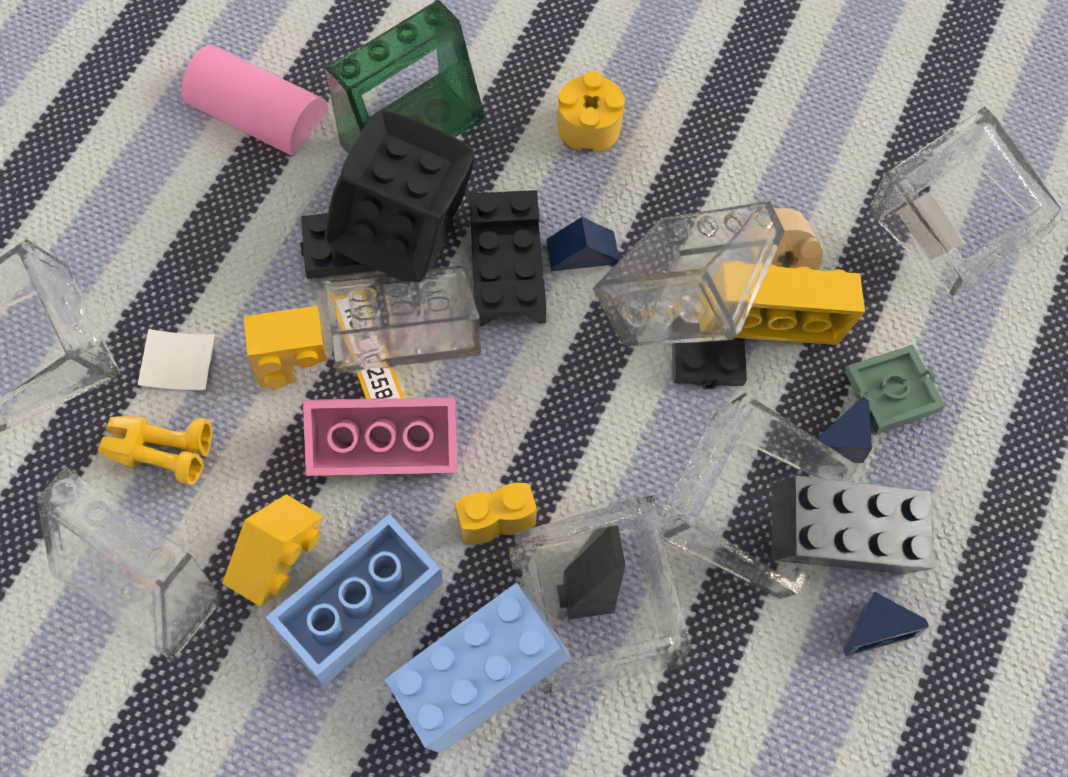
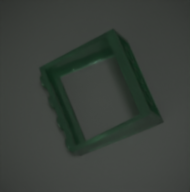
M440 0L434 1L325 68L339 142L348 154L361 131L372 117L368 115L362 95L437 49L439 73L381 110L405 115L455 138L484 119V111L460 20Z

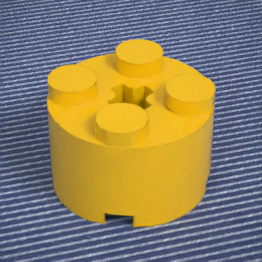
M589 71L584 76L576 77L566 83L558 94L557 126L558 134L562 141L578 151H582V148L593 149L592 152H600L614 145L619 139L622 129L625 97L620 88L597 71Z

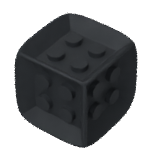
M379 110L370 118L358 136L335 184L325 227L327 244L344 256L382 273L405 281L421 282L432 268L448 236L453 216L462 202L474 164V151L464 142L441 130L402 114Z

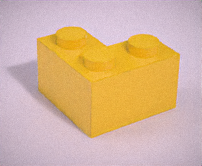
M318 306L244 316L247 356L260 388L278 389L286 384L296 383L294 366L312 367L319 362L327 361L323 323Z
M288 495L282 496L244 520L222 584L260 607L273 597L279 598L290 583V577L287 576L290 567L300 555L306 551L311 552L317 546L321 538V532L318 530L324 516Z

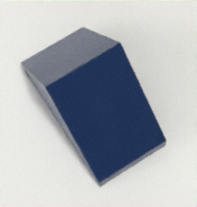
M580 217L547 238L546 243L551 272L619 264L620 260L614 231L584 217Z
M863 396L813 441L806 456L811 461L864 463L872 450L869 400Z
M874 592L865 603L843 651L845 656L917 638L929 625L925 618Z

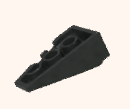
M618 525L595 529L564 570L563 584L557 585V595L560 608L567 607L569 620L615 613L626 566Z

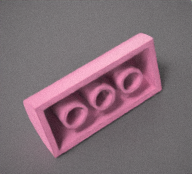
M207 45L201 48L193 56L182 80L181 90L185 103L293 156L328 111L325 99L214 45Z
M456 397L303 401L306 476L457 473Z

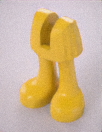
M110 417L106 430L119 438L103 437L98 447V453L132 469L137 467L140 462L166 468L175 473L176 480L181 484L193 485L197 482L204 469L203 460L200 456L207 457L210 451L212 425L210 420L199 417L191 422L187 431H173L150 425L145 417ZM148 443L181 449L184 452L178 455L147 446Z

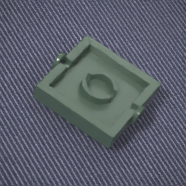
M913 345L849 365L845 371L856 393V398L860 400L864 396L869 400L870 423L876 434L942 412L945 407L933 384L935 381L933 371L925 369Z

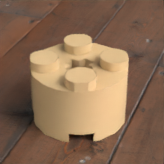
M789 208L773 209L769 211L771 215L762 218L757 224L755 220L750 224L745 234L744 248L751 265L774 264L777 267H809L812 270L820 268L823 257L822 247L810 222L799 211Z

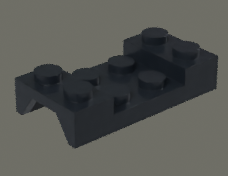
M537 190L469 193L476 327H483L494 318L500 316L526 315L539 324L546 323V297L542 269Z

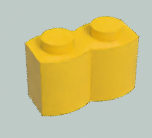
M527 483L508 484L500 487L493 494L487 492L472 493L462 497L455 503L457 521L463 543L483 544L493 540L499 534H521L536 525L537 508L530 484Z

